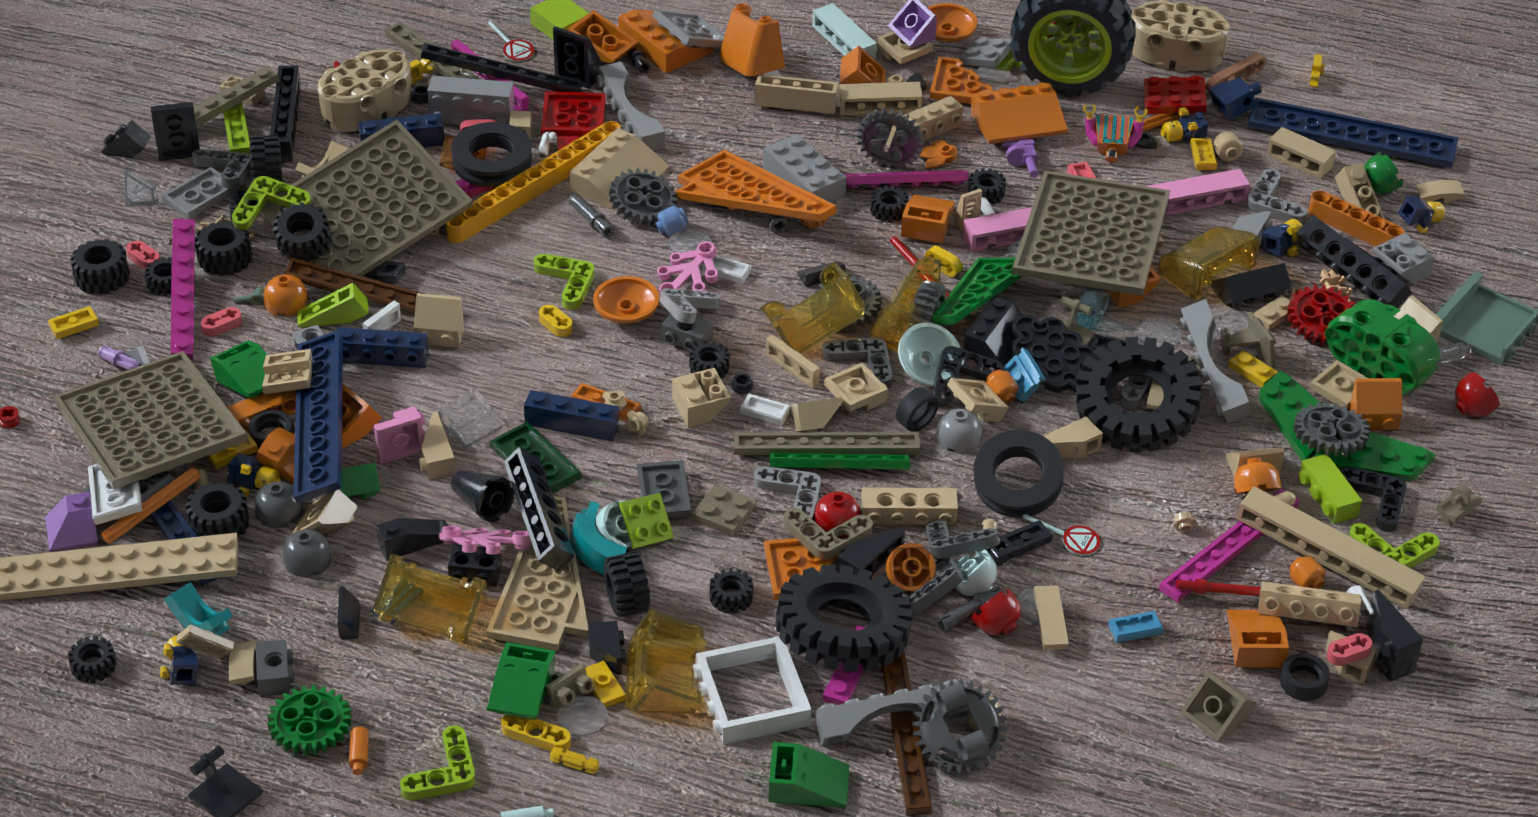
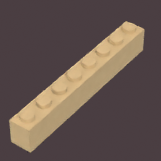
M1254 486L1240 504L1236 517L1237 520L1305 556H1311L1318 563L1373 592L1379 589L1388 600L1405 609L1409 608L1420 592L1425 579L1424 575Z

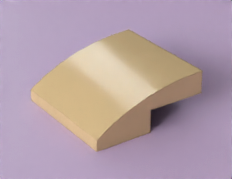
M311 349L266 355L263 365L265 372L262 385L264 394L310 388L312 375Z

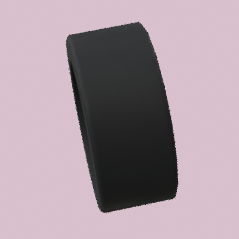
M915 388L899 403L896 410V419L908 431H920L936 415L939 401L926 388Z
M266 410L256 414L250 420L248 425L249 434L257 444L258 450L267 435H262L259 432L267 427H281L294 434L292 419L288 414L279 410Z
M1308 653L1291 655L1283 663L1280 675L1281 687L1286 694L1298 700L1312 701L1318 699L1326 692L1330 676L1329 668L1322 659ZM1297 670L1308 671L1316 675L1319 681L1315 683H1302L1294 679L1290 673Z

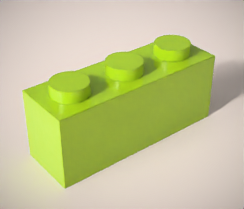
M1324 454L1302 461L1299 471L1300 482L1307 487L1312 498L1318 502L1323 513L1329 517L1333 524L1359 516L1362 500L1329 456Z

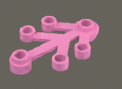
M705 241L701 242L694 251L672 253L670 255L672 266H660L657 269L658 278L660 280H667L671 274H681L673 282L661 284L659 293L661 294L662 289H679L690 276H692L693 280L692 290L700 289L699 291H706L705 284L701 280L699 267L703 262L705 263V279L707 282L714 283L718 280V271L714 268L713 259L717 256V248L714 244ZM694 259L692 262L683 264V260Z
M445 526L439 534V538L444 540L445 544L462 545V551L466 553L476 552L477 543L486 547L487 554H500V543L515 544L516 549L522 550L529 549L530 544H532L528 531L513 532V537H511V531L507 529L488 532L486 528H474L461 531V528L457 526Z

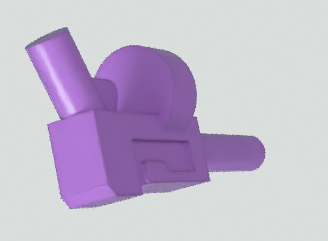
M1021 139L1018 142H1002V147L1009 148L1006 152L1009 164L1012 166L1027 165L1030 176L1036 178L1038 171L1035 165L1037 154L1034 140Z

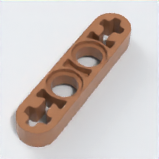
M1256 52L1214 74L1206 82V91L1210 93L1209 87L1236 78H1241L1244 81L1259 73L1266 65V57Z

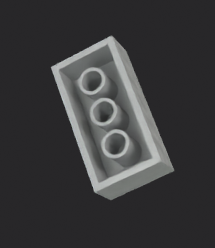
M432 76L427 90L429 114L441 113L442 122L447 125L460 126L465 120L491 119L496 122L509 124L511 111H515L513 82Z
M795 134L763 148V168L766 171L830 203L845 197L846 177L800 135Z

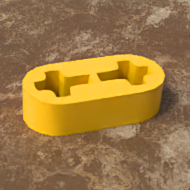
M937 245L925 252L927 263L949 277H954L963 270V264L958 257Z
M544 305L539 309V322L554 335L567 337L572 334V320L554 305Z

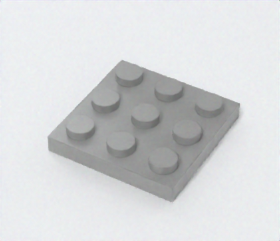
M654 10L652 17L658 21L660 26L667 28L672 36L678 37L683 45L687 47L698 46L704 49L707 47L717 50L721 49L724 35L699 14Z

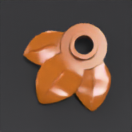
M944 141L931 142L930 146L923 147L919 157L927 159L925 169L940 167L944 163L953 162L957 158L958 151L954 145H949Z

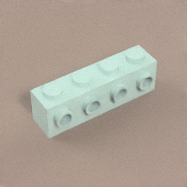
M831 3L813 10L812 26L844 56L857 46H860L876 60L877 43L875 40L871 39L841 9Z

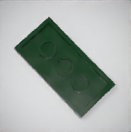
M528 422L489 441L490 448L504 461L518 447L540 457L553 494L582 479L581 472Z

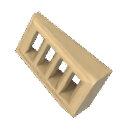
M981 189L961 195L954 217L955 224L961 230H963L965 219L980 217Z

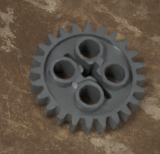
M885 108L882 109L881 113L876 109L873 114L868 113L867 117L862 119L856 135L859 138L857 144L862 145L861 152L866 151L865 158L871 156L872 163L879 161V167L884 163L887 168L894 165L895 169H898L899 164L905 168L907 163L912 165L913 161L917 160L922 152L924 133L919 132L921 126H914L916 120L909 121V114L903 117L901 110L896 114L893 108H891L890 113ZM896 126L897 128L891 141L890 147L888 151L885 152L884 148L886 146L892 127Z
M636 168V172L633 173L631 169H628L627 174L621 172L620 177L616 176L615 180L612 181L609 190V202L613 203L612 209H617V215L624 214V220L631 218L632 224L636 220L639 226L643 222L650 226L651 222L654 224L658 222L657 215L659 212L671 206H676L678 199L676 198L677 193L673 191L674 186H668L670 180L663 181V175L655 176V171L649 174L647 169L644 172H640L639 168Z
M844 275L842 280L835 277V282L827 280L828 285L820 284L821 290L815 289V295L811 296V311L816 322H821L822 327L828 325V330L836 327L837 332L841 328H845V331L848 332L849 327L857 330L858 325L866 327L865 322L872 323V317H878V312L881 311L882 298L880 290H877V285H872L871 280L865 282L864 277L856 280V275H853L851 279Z
M1317 402L1316 407L1309 404L1308 409L1302 408L1301 412H1297L1293 432L1296 433V439H1301L1302 445L1308 444V449L1316 448V453L1325 451L1326 456L1329 453H1333L1335 457H1338V453H1342L1346 457L1348 452L1355 454L1356 450L1362 451V447H1366L1370 435V425H1366L1367 420L1362 419V414L1355 415V409L1346 410V405L1340 408L1338 403L1330 406L1326 402L1325 406H1322Z

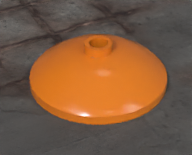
M940 3L927 7L937 16L935 40L962 41L970 37L977 29L976 15L964 6Z
M620 276L609 279L597 287L593 295V305L598 314L609 321L620 324H632L643 321L655 313L659 306V292L652 283L645 279L634 276Z

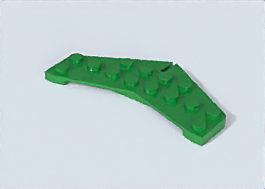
M1279 371L1260 389L1259 402L1301 461L1324 455L1325 451L1316 453V448L1308 449V444L1302 445L1301 439H1296V433L1293 432L1297 412H1301L1302 408L1308 409L1309 404L1316 407V403L1320 402L1291 376ZM1370 432L1367 445L1362 447V451L1356 450L1355 454L1348 452L1346 457L1342 453H1338V457H1335L1333 453H1329L1328 456L1339 470L1349 466L1398 477L1405 482H1411L1434 461L1436 454L1423 447Z

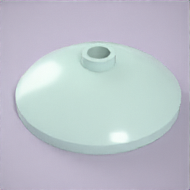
M919 323L910 327L901 337L898 346L899 360L905 372L913 380L922 385L933 387L941 352L947 346L960 348V345L956 338L942 326L933 323ZM948 354L949 360L953 361L952 355ZM947 372L941 373L942 378L946 381L952 378Z

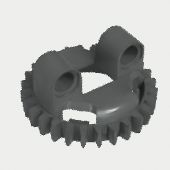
M960 679L959 683L954 684L953 680H950L949 687L946 688L941 682L939 684V691L933 687L931 688L932 697L926 694L923 695L926 704L918 703L917 707L922 712H914V717L920 719V721L912 723L913 727L919 728L918 731L913 733V737H921L916 746L924 745L925 748L921 755L924 756L929 753L931 755L929 763L936 759L938 761L937 769H940L945 764L947 765L946 772L949 773L952 767H956V774L958 775L962 767H965L966 773L970 774L971 766L974 765V768L979 771L981 769L980 762L985 766L990 764L988 756L996 759L997 755L993 751L994 749L997 751L1002 750L1003 747L997 742H1004L1006 740V737L1001 735L1000 732H1006L1007 727L1000 725V723L1005 722L1007 718L999 716V713L1004 708H996L994 706L999 699L990 700V690L985 694L981 693L983 685L973 689V681H970L966 687L964 686L963 679ZM935 705L930 720L928 722H925L928 720L929 713L932 709L931 707ZM968 707L978 731L956 739L954 742L943 717ZM993 729L992 737L988 743L987 741L989 739L991 730ZM940 750L946 751L950 754L956 755L959 758V761L954 762V758L948 757L944 754L939 756L937 753Z

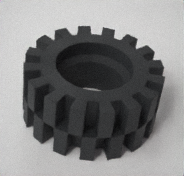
M981 168V172L977 169L968 178L967 193L981 189L982 197L986 198L988 202L996 204V201L1000 202L1005 197L1006 178L1003 177L1002 173L998 174L997 170L992 172L991 168H988V171H985V168Z
M887 185L884 186V189L881 187L877 188V191L874 190L873 194H871L870 211L872 216H875L877 220L881 218L882 222L888 220V223H892V220L898 222L899 218L902 220L906 204L909 201V195L906 194L905 190L901 191L900 187L895 189V186L892 185L891 188H888Z
M162 257L161 261L155 259L153 260L154 264L150 262L148 267L145 268L148 290L150 289L151 293L155 292L158 296L163 293V296H167V293L171 294L172 257H168V260Z
M705 341L704 345L700 342L697 343V347L694 345L689 352L691 374L715 368L721 379L724 378L730 369V353L726 346L723 347L721 343L716 345V341H712V344Z
M729 568V572L723 569L721 570V575L716 572L714 578L710 579V602H712L714 608L718 606L719 611L722 612L723 609H726V613L730 614V610L738 613V609L744 611L746 606L749 607L751 601L753 602V582L751 576L748 577V573L744 572L741 574L740 569L733 572V568ZM733 588L739 590V592L727 593L724 590Z
M93 636V640H90L89 637H85V642L78 640L77 646L73 644L71 646L72 651L69 650L68 652L72 675L77 680L82 678L84 683H87L88 679L91 680V683H96L95 679L98 678L101 682L104 680V675L110 677L111 671L114 672L116 669L115 665H117L114 648L110 641L106 642V638L101 637L98 640V636ZM91 657H101L94 662H84Z

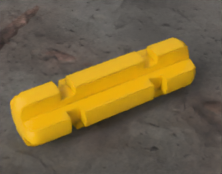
M553 747L550 753L551 761L559 764L563 762L565 766L581 771L584 768L586 769L585 772L596 774L599 769V760L589 757V759H586L587 756L569 750L564 752V749L560 747Z

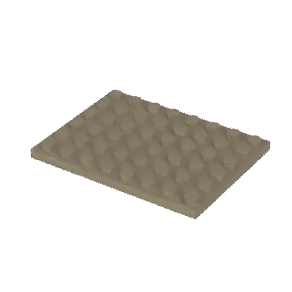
M395 120L291 184L294 187L307 191L310 194L314 208L317 206L321 208V212H324L328 219L331 235L330 246L328 249H325L323 255L319 254L317 259L311 258L309 262L359 276L370 272L473 206V200L398 120ZM280 191L276 195L278 197H284L288 194V192ZM267 201L260 215L273 228V222L277 219L276 215L283 213L282 209L285 207ZM299 230L294 235H305L311 230Z
M1044 171L1013 264L1012 274L1042 279L1044 281L1050 280L1064 284L1085 286L1087 288H1098L1111 292L1116 291L1143 296L1167 209L1170 190Z
M184 351L54 396L57 407L113 489L126 487L130 483L148 479L152 475L163 471H170L174 467L185 463H192L196 459L207 455H214L221 450L236 447L248 441L245 430Z

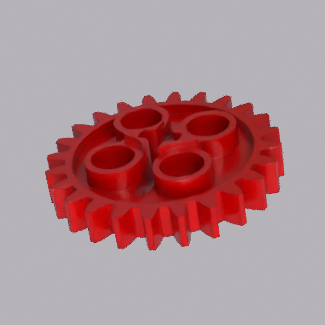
M1314 284L1312 290L1305 286L1304 291L1299 289L1297 294H1293L1292 299L1289 301L1287 315H1289L1288 322H1292V329L1298 328L1297 335H1305L1304 340L1312 338V344H1315L1318 340L1321 346H1323L1325 341L1327 342L1325 330L1329 323L1347 308L1353 307L1355 302H1348L1349 295L1341 296L1342 290L1337 293L1334 292L1333 286L1329 290L1326 289L1325 285L1318 289L1317 285Z

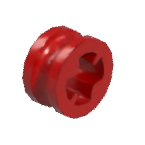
M6 406L0 409L1 427L14 428L20 423V416L16 407Z

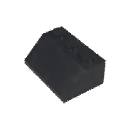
M1286 263L1209 281L1210 286L1222 303H1232L1233 307L1245 304V299L1249 298L1252 299V302L1265 299V294L1271 293V297L1283 295L1284 290L1291 288Z
M994 296L965 333L964 350L998 360L1005 367L1013 356L1012 346L1016 340L1011 330L1013 321L1016 317L1023 315L1016 304Z

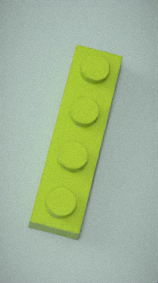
M241 102L223 112L230 152L250 154V141L243 103Z

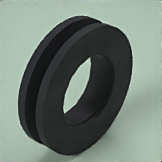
M485 122L472 125L462 130L454 138L451 146L452 165L455 173L464 181L477 186L499 187L529 169L532 164L531 141L521 129L506 123ZM488 147H498L511 153L510 156L498 161H483L472 156L478 150Z
M1011 430L1000 433L989 439L980 448L974 461V483L978 496L988 508L1004 516L1022 518L1024 514L1028 516L1039 514L1057 500L1063 487V461L1060 452L1050 440L1035 432ZM1025 457L1035 461L1041 467L1043 475L1040 481L1031 488L1011 490L1003 487L996 480L995 471L1007 459Z

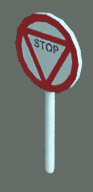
M491 21L488 22L507 42L503 47V54L507 59L514 62H523L532 58L534 47L530 42L522 39L510 41Z
M1026 514L1023 515L1025 520L1032 523L1038 521ZM1042 522L1048 530L1063 536L1064 546L1073 554L1089 556L1099 549V535L1089 527L1077 525L1062 531Z

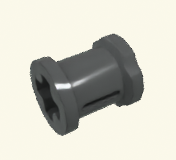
M764 213V217L770 223V229L773 233H782L787 229L789 223L785 217Z

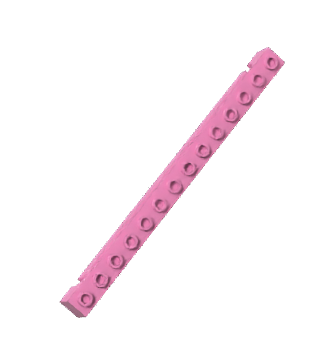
M1236 169L1146 187L1170 190V197L1165 212L1166 216L1224 205L1225 200H1230L1231 203L1246 201L1248 199L1250 183L1242 171ZM1032 207L965 219L963 238L970 251L985 250L990 244H994L995 247L1021 243Z

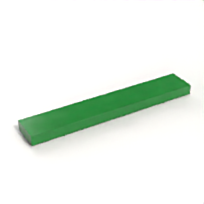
M770 453V467L910 469V458L908 455Z

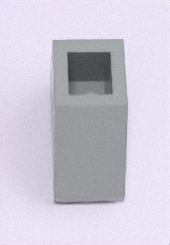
M1264 211L1240 216L1232 228L1229 245L1254 253L1257 246H1261L1263 243L1262 232L1272 227V221H1270L1271 212Z

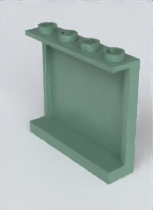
M1475 271L1437 312L1436 315L1443 320L1439 337L1502 366L1508 359L1511 360L1518 347L1522 348L1528 335L1532 336L1538 325V309H1533L1481 285L1483 274Z

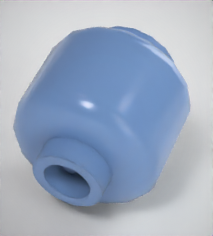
M671 206L658 213V222L655 224L660 234L665 233L668 237H673L685 231L686 224L689 221L681 207Z

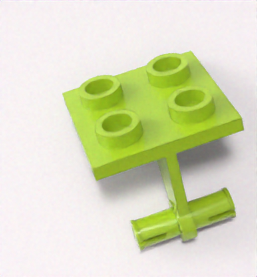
M660 493L619 503L633 549L674 538Z

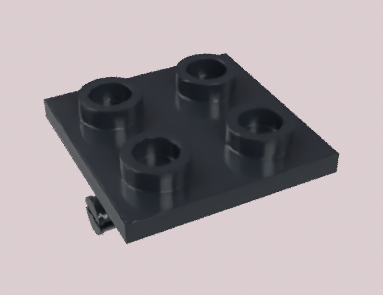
M219 745L208 754H202L200 760L190 767V771L195 776L204 770L206 780L190 792L188 797L214 817H234L263 793V789L227 763L217 771L214 761L225 754L223 748Z

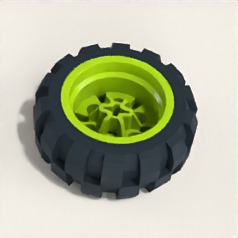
M1020 0L1012 21L1010 31L1012 42L1010 46L1015 60L1022 62L1020 68L1031 81L1036 78L1041 83H1050L1054 91L1055 89L1065 91V96H1079L1082 90H1088L1091 94L1105 88L1107 81L1110 83L1116 81L1125 71L1126 63L1130 61L1134 47L1136 23L1131 18L1132 10L1126 0ZM1055 35L1049 39L1046 38V36ZM1091 42L1097 44L1099 47L1096 48Z

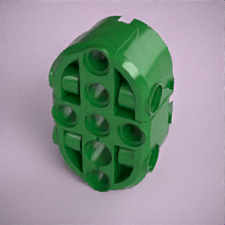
M1364 299L1334 318L1325 330V337L1335 359L1367 378H1401L1402 396H1407L1430 379L1439 367L1436 366V363L1441 360L1438 344L1433 336L1424 327L1419 325L1415 318L1408 314H1405L1400 319L1395 318L1394 316L1401 310L1393 305H1385L1373 299Z

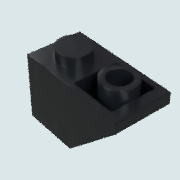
M131 120L126 125L121 124L114 135L110 133L104 139L103 143L105 145L101 152L105 155L133 158L145 148L151 135Z
M618 622L588 623L590 658L597 663L605 661L610 671L621 675L622 664H626L625 649H620V645H624L623 630L618 631Z

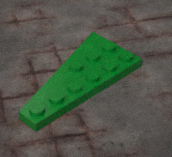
M1016 257L977 258L933 314V324L951 326L1022 278L1019 275L1012 274Z

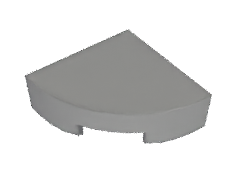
M143 345L126 352V356L138 361L139 366L150 363Z

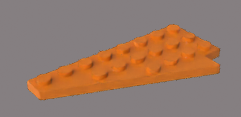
M723 150L677 175L678 183L684 185L676 190V197L678 199L726 206L731 210L739 208L819 222L837 213L836 205L727 150Z

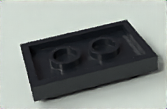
M193 102L150 106L159 161L191 158L192 152L200 150Z

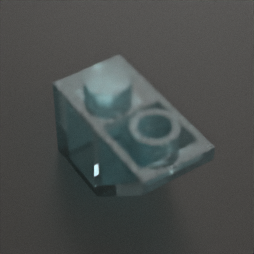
M1084 286L1079 300H1081L1082 304L1092 307V312L1089 316L1079 312L1077 325L1093 331L1104 316L1111 294L1097 288H1087Z

